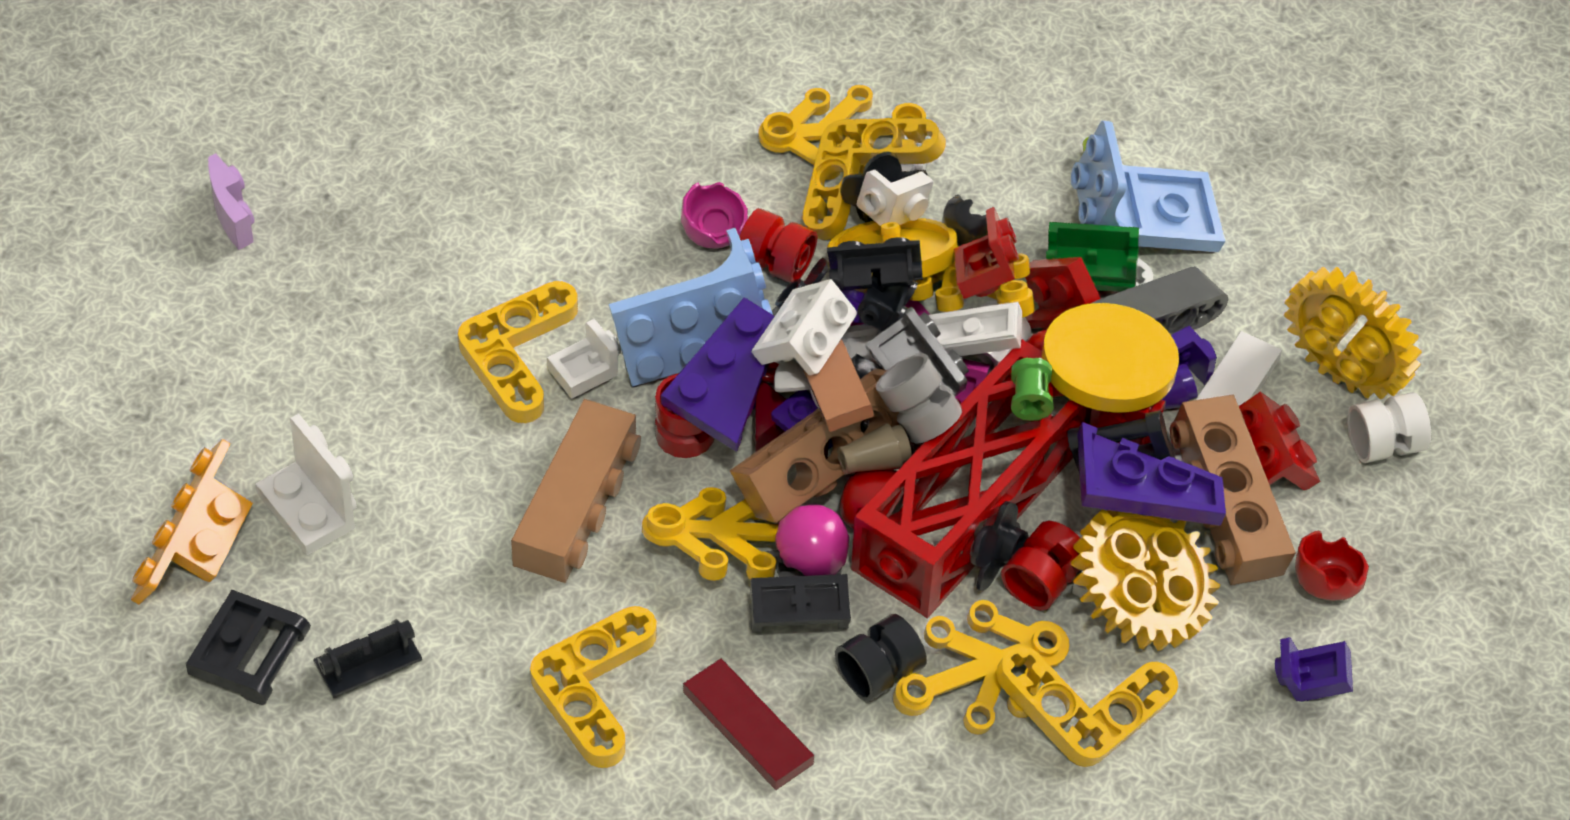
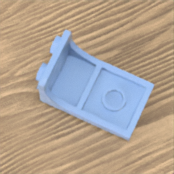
M1101 121L1095 133L1089 136L1086 149L1079 162L1073 165L1071 171V185L1077 190L1080 204L1078 211L1080 223L1139 227V246L1219 252L1225 243V238L1208 172L1122 165L1113 123L1111 121Z
M736 228L726 230L731 253L728 259L714 271L691 280L609 304L632 387L680 373L744 297L773 315L768 299L764 298L763 289H766V284L760 264L755 261L749 239L741 241Z

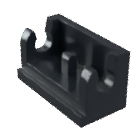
M847 574L751 578L749 601L750 610H752V632H762V626L838 623V629L848 628L851 616Z

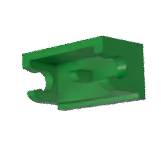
M1049 222L1046 259L1081 257L1097 290L1122 292L1136 287L1139 258V227Z

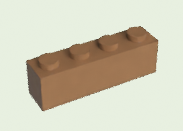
M587 399L583 400L511 540L514 567L566 583L573 568L580 569L588 552V542L586 541L591 531L595 533L600 531L606 515V506L604 505L609 496L616 497L618 495L624 478V471L622 469L626 461L633 462L639 452L641 436L636 434L635 414Z

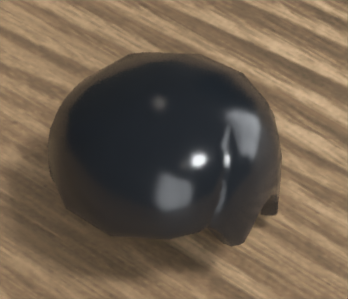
M959 194L947 202L942 217V223L948 228L955 230L958 247L988 235L986 214L983 216L971 214L970 208L973 201L971 199L963 200Z

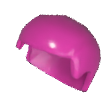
M721 182L706 186L695 183L682 200L681 224L686 235L694 243L705 248L717 249L729 246L726 230L736 228L740 236L742 228L748 219V208L741 196L730 188L725 187Z
M822 505L797 506L779 522L775 542L780 552V557L787 568H795L805 576L835 575L845 565L849 550V535L841 517L833 510Z

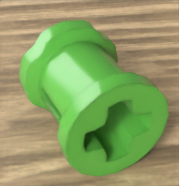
M1023 358L1012 365L1011 380L1015 384V395L1011 400V410L1016 417L1023 420H1041L1049 416L1054 409L1053 397L1049 394L1048 384L1052 380V366L1041 358Z

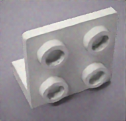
M297 414L290 418L296 462L257 482L255 485L259 497L303 552L309 555L355 529L353 510L357 508L350 489L353 474L349 465L343 457L337 456L335 458L328 450L326 439L316 425L309 427L300 414Z

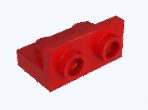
M1081 257L1033 260L1029 263L1030 274L1025 277L1027 288L1032 290L1033 300L1039 306V309L1025 317L1030 328L1047 330L1050 324L1065 311L1080 305L1092 304L1101 299Z

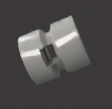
M924 353L912 355L898 362L887 370L876 384V390L889 410L899 412L897 422L904 428L909 440L915 444L929 441L944 433L959 419L962 413V407L949 387L939 385L941 375L928 355Z

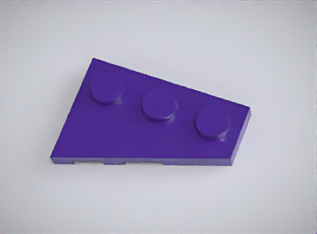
M744 297L661 394V404L737 452L742 440L745 424L755 404L757 391L769 366V363L761 365L751 351L775 316Z
M1084 422L1081 423L1077 439L1081 504L1083 507L1221 526L1226 515L1223 477L1170 456L1159 460L1137 451L1139 446L1137 443L1122 438L1120 444L1096 435L1098 428Z

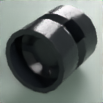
M898 614L888 615L872 625L867 631V636L865 634H858L838 646L835 650V661L843 680L860 699L867 702L872 701L891 689L894 685V677L898 679L907 677L912 673H917L927 664L926 652L918 634Z

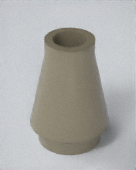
M886 423L850 444L838 447L837 454L844 474L848 475L854 472L900 469L902 463L911 457V447L907 434L901 425L891 427Z

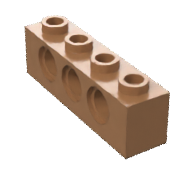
M875 368L860 379L874 413V416L869 418V425L864 433L861 431V421L829 432L822 413L818 408L730 470L756 518L779 523L792 509L802 505L813 496L819 497L830 492L837 486V479L844 475L838 459V447L848 445L886 423L891 427L899 425L897 422L899 412L889 410L876 390L879 378L887 370ZM831 438L833 450L826 459L824 456V446ZM794 464L797 471L796 478L789 485L787 473Z
M1234 394L1182 402L1174 421L1170 425V438L1174 448L1180 450L1185 463L1223 477L1226 515L1221 526L1203 523L1205 528L1210 529L1215 542V557L1219 567L1225 569L1230 585L1283 576L1296 552Z

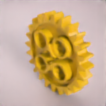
M1321 267L1316 273L1312 270L1309 271L1289 291L1291 295L1285 300V304L1289 309L1284 313V317L1293 322L1287 330L1300 338L1294 345L1309 352L1305 360L1307 362L1316 361L1320 365L1318 369L1320 374L1324 375L1329 372L1332 375V381L1336 384H1339L1341 381L1345 382L1349 392L1354 393L1359 388L1367 399L1373 393L1379 399H1383L1388 393L1391 396H1395L1400 389H1403L1414 378V372L1421 365L1416 359L1421 355L1422 350L1413 345L1419 337L1406 330L1412 323L1411 320L1399 318L1397 312L1401 306L1399 304L1389 305L1385 301L1387 298L1385 290L1378 294L1372 291L1373 285L1370 279L1363 285L1359 283L1354 271H1351L1346 278L1339 267H1335L1330 273L1325 267ZM1364 315L1367 318V322L1341 352L1337 345L1355 326L1358 319Z
M1102 509L1081 529L1080 533L1083 537L1073 546L1080 554L1071 561V565L1083 572L1073 582L1079 586H1086L1088 590L1080 598V601L1086 603L1094 602L1096 605L1091 614L1092 619L1104 615L1108 619L1105 631L1109 633L1116 627L1121 629L1122 643H1126L1133 636H1136L1139 649L1146 648L1152 642L1157 651H1161L1168 644L1176 648L1186 639L1190 640L1202 630L1201 627L1212 619L1209 612L1218 605L1219 601L1211 595L1220 588V584L1208 577L1218 567L1214 564L1205 563L1203 558L1210 553L1211 549L1209 547L1198 548L1195 542L1199 538L1200 533L1195 531L1187 534L1184 531L1186 521L1178 520L1176 523H1173L1169 518L1112 510L1105 511Z

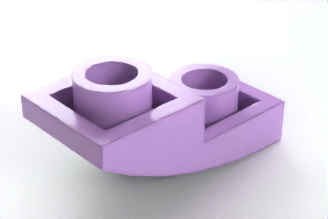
M215 153L208 157L214 207L227 236L235 247L240 250L253 243L251 225L254 223V217L248 205L243 201L242 189L245 188V184L241 174L233 165L228 167Z

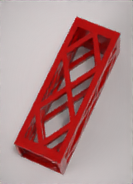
M1021 339V348L1012 349L960 404L962 413L959 419L944 433L924 442L855 516L851 570L927 619L975 567L970 562V552L974 542L975 530L979 523L987 519L983 527L987 525L992 526L996 520L999 507L1005 501H1010L1017 505L1018 519L1073 459L1068 442V429L1079 427L1082 422L1090 424L1092 408L1080 405L1070 399L1055 416L1050 414L1041 420L1030 421L1029 423L994 433L1012 413L1011 400L1015 395V384L1011 380L1012 365L1023 358L1042 359V351ZM1050 382L1048 389L1049 394L1053 397V384ZM976 417V425L971 435L963 438ZM1057 442L1054 449L1052 450L1049 457L1044 463V457L1049 447L1051 446V444ZM1026 447L987 490L980 492L983 459ZM971 463L968 496L923 509L963 465ZM904 494L902 508L900 509V511L891 515L892 511L894 510L897 503ZM954 525L935 547L918 537L919 535Z

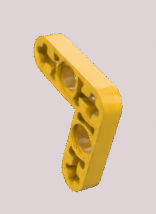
M925 118L841 119L829 124L821 136L803 209L802 219L807 228L816 231L818 239L830 240L842 232L847 224L851 205L845 203L840 193L842 181L834 187H824L825 180L830 174L844 172L843 178L848 175L859 174L861 164H867L872 157L882 152L894 153L900 164H925L938 159L944 152L946 139L937 124L931 119ZM893 134V139L887 147L883 149L873 148L874 142L879 136ZM849 136L851 140H845V137ZM926 136H930L931 139H926V140H925V137H926ZM916 143H922V146L918 147ZM828 209L832 214L831 216H827ZM818 219H823V222L819 223Z
M563 281L546 283L467 319L458 329V344L461 354L504 414L514 422H533L544 412V391L514 350V347L556 329L575 318L578 312V294L569 283ZM556 299L559 303L565 302V305L560 307L557 303L550 304V301ZM517 315L527 317L530 320L528 325L521 328L511 327L506 322L509 318ZM477 335L480 339L486 338V341L480 343L477 339L471 340V337ZM498 364H506L513 369L512 373L504 377H496L489 370ZM518 386V392L525 401L531 400V404L525 405L522 401L516 402L515 390L513 388Z
M640 606L624 608L541 651L531 662V684L583 758L590 765L598 768L615 766L623 759L626 746L625 732L589 681L653 647L657 636V621L654 614L646 608ZM633 625L636 629L643 627L644 634L638 636L634 631L627 633V626ZM620 639V647H616L615 642ZM598 644L607 650V654L602 659L589 660L581 655V651L588 645ZM550 667L554 672L561 670V683L564 688L560 692L559 684L550 674L544 676V669ZM573 701H584L591 706L590 712L582 717L570 716L565 712L564 708ZM597 724V733L605 742L612 740V748L606 750L602 745L595 747V735L591 728Z
M1015 646L1009 649L999 662L996 671L997 681L1005 692L1071 762L1082 767L1094 766L1101 762L1166 707L1178 689V679L1173 669L1158 661L1148 662L1090 709L1044 658L1030 647ZM1026 665L1029 669L1027 675L1021 674L1016 677L1011 672L1014 666ZM1158 680L1162 684L1160 691L1158 689L1153 691L1142 702L1138 695L1148 682L1152 683ZM1039 681H1042L1044 685L1032 696L1029 691L1033 686L1036 687ZM1045 696L1058 697L1065 705V715L1053 717L1047 714L1042 707V698ZM1119 703L1128 707L1133 716L1132 723L1128 725L1116 723L1109 714V706ZM1073 716L1079 720L1075 726L1072 725L1069 731L1065 732L1063 728L1068 725ZM1092 736L1096 741L1094 746L1083 749L1078 742L1081 738L1085 739Z

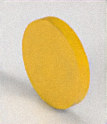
M918 218L901 225L897 222H887L881 226L875 221L862 223L834 236L827 247H838L839 244L847 241H858L863 244L884 243L886 240L895 237L907 238L910 241L920 240L923 278L953 264L955 261L954 248L958 247L954 229L948 228L940 221Z
M1092 303L1069 309L1060 314L1050 324L1045 334L1042 359L1052 366L1051 383L1072 401L1099 411L1132 412L1150 407L1168 394L1175 381L1179 353L1170 333L1149 315L1123 305Z

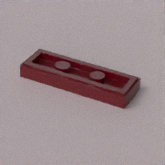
M722 658L683 683V693L775 790H778L814 765V754Z

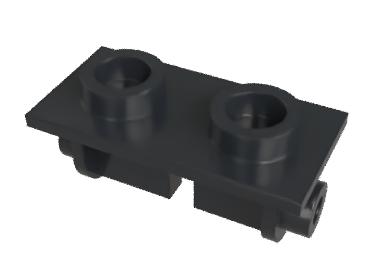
M895 237L886 240L884 243L863 244L858 241H847L839 244L838 247H827L830 266L829 278L832 279L837 287H840V291L872 288V272H880L881 287L914 285V281L923 280L920 240L910 241L907 238Z
M872 272V288L865 289L857 309L861 321L866 325L877 328L876 336H878L900 320L904 312L909 309L905 305L912 297L918 285L917 281H914V285L881 287L880 272Z
M395 619L391 622L392 625L372 632L362 639L358 638L334 649L328 647L324 649L325 654L313 659L333 698L422 661V656L412 640L415 638V633L409 620L400 622L398 619Z

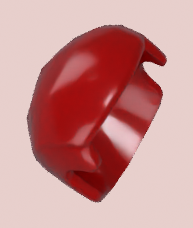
M896 470L855 472L850 476L844 486L840 500V515L846 525L854 530L856 514L897 472Z
M1319 530L1301 538L1295 560V571L1299 584L1307 593L1323 600L1340 601L1354 597L1364 588L1369 565L1363 553L1350 546L1346 538L1341 537L1335 542H1327L1323 539L1322 533Z

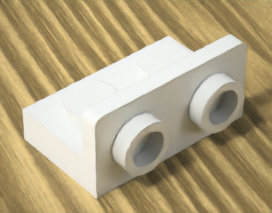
M832 279L793 289L751 352L761 365L780 360L787 362L795 358L808 375L818 374L856 317L857 311Z

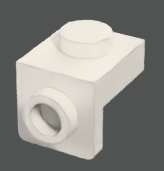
M872 170L865 175L857 206L880 226L887 222H897L901 225L911 220L914 221L920 218L927 210L929 205L928 197L934 181L921 171L891 183L878 171Z
M595 319L585 323V339L547 357V369L571 399L618 376V355L621 353L620 345L614 334L610 330L604 331Z

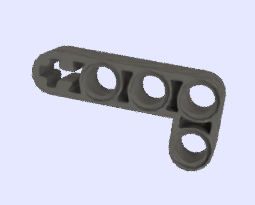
M1194 266L1107 296L1093 303L1118 304L1139 310L1158 321L1172 335L1187 326L1194 330L1211 322L1224 311L1229 299L1226 293L1199 268Z

